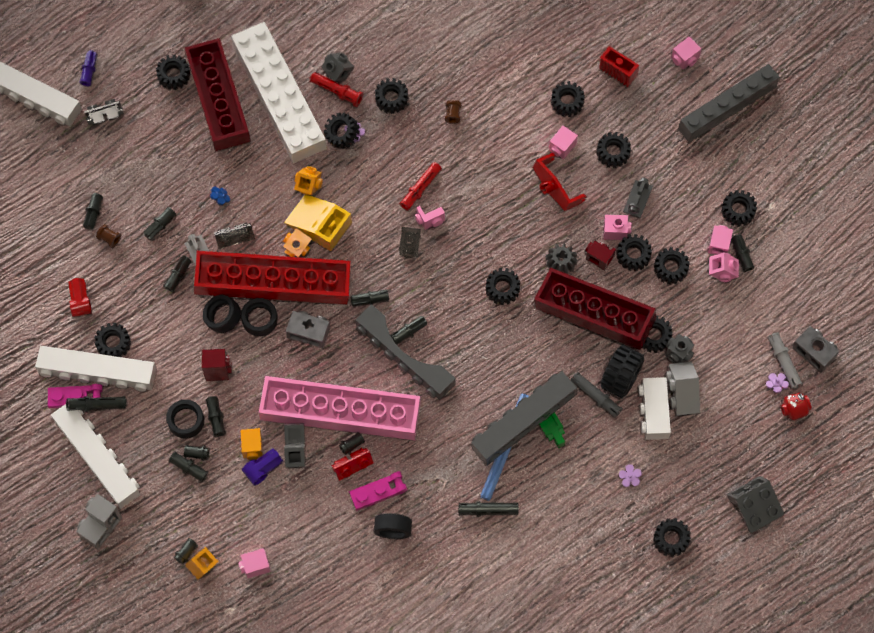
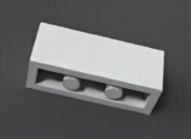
M643 378L642 384L638 386L639 396H642L643 403H640V415H644V422H641V432L645 433V440L669 439L671 430L667 378Z

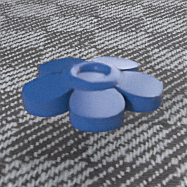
M212 187L211 199L216 200L219 205H224L225 202L228 203L230 201V197L226 195L227 191L220 188L219 190L218 187Z

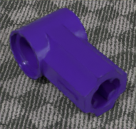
M272 448L257 460L253 459L245 464L242 472L256 486L266 479L268 473L282 464L283 459Z

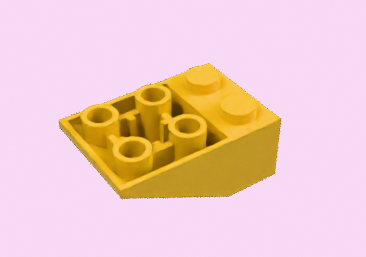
M305 194L284 224L294 230L296 228L310 237L312 241L332 251L352 224L351 213L338 205Z

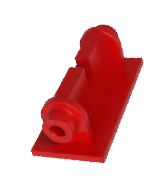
M360 448L351 453L350 460L345 456L334 461L331 467L339 481L374 464L370 451L367 448Z

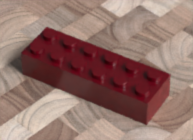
M220 38L184 47L215 152L251 142L249 130Z
M551 267L534 298L537 310L638 350L642 349L657 318L656 308Z

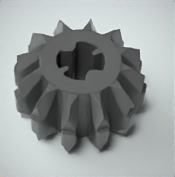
M556 243L555 249L549 248V254H546L545 257L547 267L568 274V270L574 271V265H577L578 260L576 259L577 253L572 252V246L566 248V244L563 243L562 247H559Z

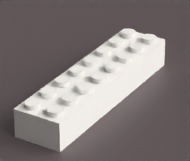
M265 22L232 35L233 47L293 164L326 150V139Z

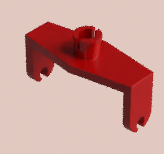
M550 153L537 159L532 168L541 181L539 187L543 191L542 193H549L560 207L567 211L583 203L587 196L581 194L572 199L568 197L557 177L546 167L556 157L554 153Z

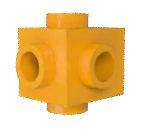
M304 167L295 175L294 190L306 195H312L318 189L320 190L323 179H321L322 172L316 171L317 169L314 167Z
M296 228L292 234L288 233L284 238L283 242L285 244L283 247L286 248L284 252L290 257H300L301 255L304 257L310 249L308 245L312 239ZM295 241L300 242L298 248L293 247Z

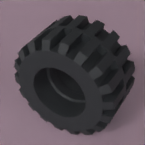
M621 345L615 351L601 379V388L620 398L625 397L638 377L644 363V355L625 345Z

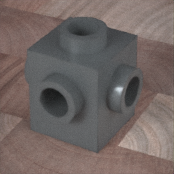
M341 52L328 54L321 66L326 75L335 82L345 81L354 69V65L348 60V57Z
M678 334L675 339L672 337L666 344L667 351L665 356L673 363L689 362L694 355V344L687 336Z

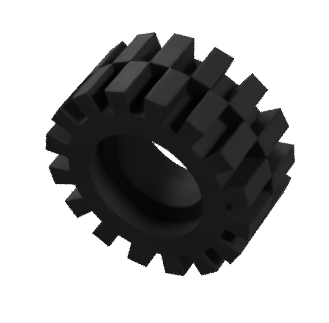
M172 54V58L167 55L166 60L162 58L161 63H157L156 74L159 83L164 88L167 87L168 90H171L172 87H174V90H177L178 86L182 89L183 84L187 85V80H190L189 65L179 55L177 58L174 54ZM171 68H178L180 70V74L175 77L166 75L167 71Z
M387 78L386 82L382 80L381 85L378 84L377 89H375L377 107L379 106L381 111L384 109V113L387 114L388 110L391 111V114H394V110L399 113L400 108L404 110L405 105L407 106L408 89L405 83L402 84L401 80L396 82V78H393L392 81ZM390 91L397 92L399 95L393 101L387 100L384 96Z
M567 81V84L561 82V86L557 84L556 89L554 88L552 91V109L556 110L558 115L561 112L562 117H565V114L571 117L572 113L575 116L577 111L580 113L584 106V91L581 90L582 87L580 85L576 87L577 83L575 82L573 85H570L571 81ZM566 94L572 95L575 101L571 104H565L561 101V97Z
M340 112L337 113V116L333 114L331 116L332 120L328 118L329 124L324 126L327 128V130H324L325 138L334 146L345 149V147L349 148L350 143L354 145L355 142L353 140H358L359 138L356 134H360L358 122L343 112L342 114ZM346 124V133L338 137L337 131L339 127Z
M609 132L608 136L604 134L599 140L597 146L598 160H602L601 164L603 165L607 163L608 168H610V165H613V168H616L617 165L622 167L623 163L626 164L627 160H629L631 143L628 142L627 137L623 138L624 134L622 133L618 136V132H614V135ZM616 145L620 147L621 152L618 155H611L607 152V147Z
M735 190L734 194L731 191L723 201L722 216L723 218L726 217L727 223L732 221L731 225L733 226L734 223H737V227H740L742 223L745 226L747 222L750 223L754 219L757 202L754 201V196L750 197L751 193L747 192V194H744L745 190H741V193ZM742 203L746 206V212L742 214L733 211L732 205Z
M630 234L627 239L624 237L622 242L620 241L617 259H619V264H623L622 267L624 269L627 266L629 271L634 268V271H638V268L642 270L650 262L652 246L648 244L649 241L647 239L643 240L644 236L637 238L638 234H634V237ZM631 247H636L641 250L642 255L639 258H631L628 256L627 250Z
M670 247L669 250L665 248L663 252L660 251L654 265L655 274L657 273V278H662L661 281L663 283L665 280L668 281L667 284H671L672 281L674 284H677L678 280L680 282L683 281V278L687 276L690 265L688 256H684L685 252L682 250L680 253L679 248H676L675 251L673 247ZM668 260H674L679 264V269L674 272L668 271L664 264Z
M499 268L498 272L495 269L493 274L490 273L488 275L486 294L491 301L494 300L495 304L501 302L500 305H504V302H506L508 305L511 300L514 302L516 297L519 296L520 280H518L519 276L517 274L514 275L515 272L513 270L509 272L508 268H505V271ZM499 281H507L510 284V289L507 292H499L496 289V284Z
M656 315L657 318L652 328L659 329L662 337L658 340H652L647 337L642 347L644 350L647 348V352L650 353L651 350H654V353H657L658 350L660 352L664 351V348H667L666 344L672 338V326H669V321L665 322L664 317L658 319V315Z
M107 323V327L102 325L101 331L97 330L94 343L100 354L122 357V354H127L126 350H130L131 340L129 334L121 324L117 326V323H113L111 326L110 323ZM112 335L118 336L120 342L116 347L110 348L106 346L105 342L108 337Z
M670 518L666 521L663 520L660 525L658 524L654 533L655 547H658V551L660 553L663 552L664 556L668 554L670 557H674V555L680 556L682 552L686 551L691 540L690 530L688 531L687 524L684 526V522H678L676 518L673 520ZM666 532H677L680 541L674 545L667 543L664 537Z

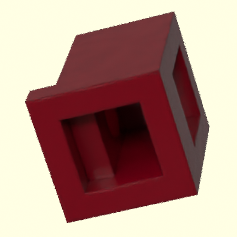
M590 242L585 249V252H587L586 260L605 271L615 257L616 249L613 247L610 250L602 242Z

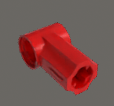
M73 278L71 281H68L71 297L69 304L72 317L92 314L85 279Z

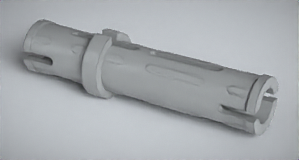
M779 332L773 333L772 336L769 335L767 338L773 347V354L778 358L791 389L798 388V385L802 386L803 382L788 354L789 349L784 346Z

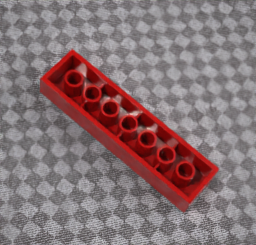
M197 250L194 295L216 296L223 294L238 298H264L269 300L347 305L350 261Z

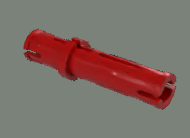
M432 162L417 183L408 189V194L399 203L403 209L408 211L415 201L422 197L424 190L442 170L438 163Z

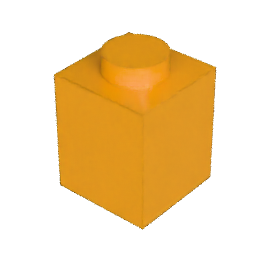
M260 428L240 430L243 458L256 460L258 457H261L263 455Z
M204 547L185 566L199 580L219 561Z

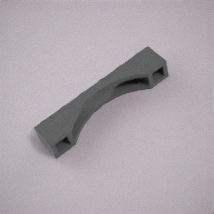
M372 304L355 319L356 330L362 336L366 335L370 338V342L374 347H380L389 360L396 361L400 370L404 373L408 372L417 385L420 386L422 384L432 398L436 397L438 400H441L456 385V378L443 366L423 363L404 353L390 336L385 315Z

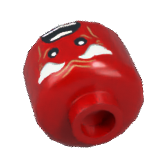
M800 392L786 396L783 399V405H781L783 415L788 416L792 421L808 416L809 410L812 408L808 396H804Z

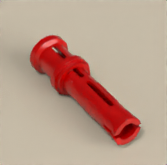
M315 71L310 77L311 83L338 95L340 100H346L352 103L354 107H358L362 102L364 93L351 89L349 85L343 86Z

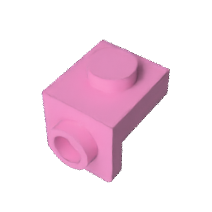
M418 206L416 207L415 218L419 225L422 224L426 230L432 226L437 227L445 221V212L440 207L424 214L421 207Z

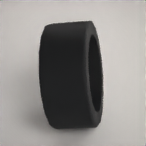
M223 294L211 298L203 309L204 323L218 333H226L234 329L241 317L239 304ZM228 304V316L224 321L215 323L214 316L216 311L221 306Z
M255 298L243 306L241 321L244 329L249 334L265 336L275 329L278 315L271 301L264 298ZM256 308H265L270 312L271 318L266 325L256 327L249 323V313Z
M189 399L179 400L169 407L166 421L170 431L175 436L187 439L201 432L204 426V415L201 407L196 402ZM183 409H191L196 413L197 421L191 428L180 429L174 423L175 414Z
M392 513L375 516V535L388 539H405L411 536V518Z

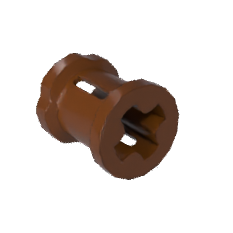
M457 100L447 101L445 104L447 108L445 122L450 124L460 123L461 117L459 114L462 103Z
M104 224L99 228L96 238L104 240L109 244V247L114 248L121 239V233H115L109 229L108 225Z

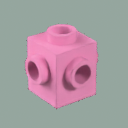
M728 253L709 257V275L719 279L721 282H730L731 279L739 277V260Z

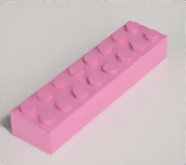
M265 376L259 416L262 421L285 424L304 423V426L415 440L420 411V396Z

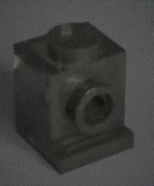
M402 227L399 255H403L405 258L418 257L421 229Z

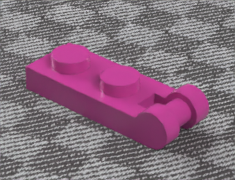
M103 385L48 388V408H61L66 404L67 398H83L93 393L92 398H99L103 391Z
M395 472L390 476L349 491L356 511L405 493L408 489L406 484L402 482L401 472ZM395 483L396 487L391 489L389 484Z

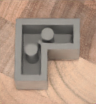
M692 361L668 364L669 371H666V378L670 391H673V397H670L671 409L675 410L677 416L700 413L699 377Z
M97 494L87 502L85 510L88 516L80 521L76 532L80 538L96 549H99L121 521L122 516L115 505Z

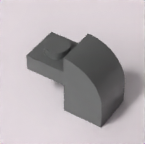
M304 423L284 424L285 467H305L306 443Z

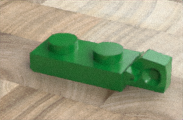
M554 412L540 423L539 427L549 442L554 440L559 449L565 446L566 441L562 436L565 432L562 423Z

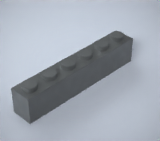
M767 64L680 119L679 132L688 143L694 141L777 88L780 76Z
M563 371L553 374L546 384L536 387L531 396L522 398L518 402L517 407L513 410H507L503 414V418L499 421H493L485 432L475 435L471 442L472 450L488 466L577 395V387Z

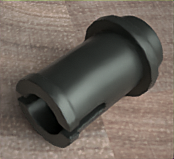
M357 432L346 441L342 440L339 448L343 454H351V451L364 443L365 440Z
M185 445L184 457L198 458L201 461L208 460L210 449L206 448L205 445L202 447Z
M188 538L181 549L175 552L174 559L180 564L187 563L189 556L198 547V544Z

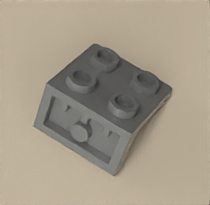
M759 476L727 494L729 501L738 506L748 531L751 533L784 515L770 480Z

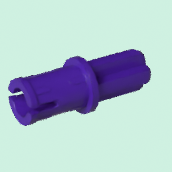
M92 50L86 53L84 65L81 66L82 74L79 83L85 87L91 86L92 76L96 71L97 53Z

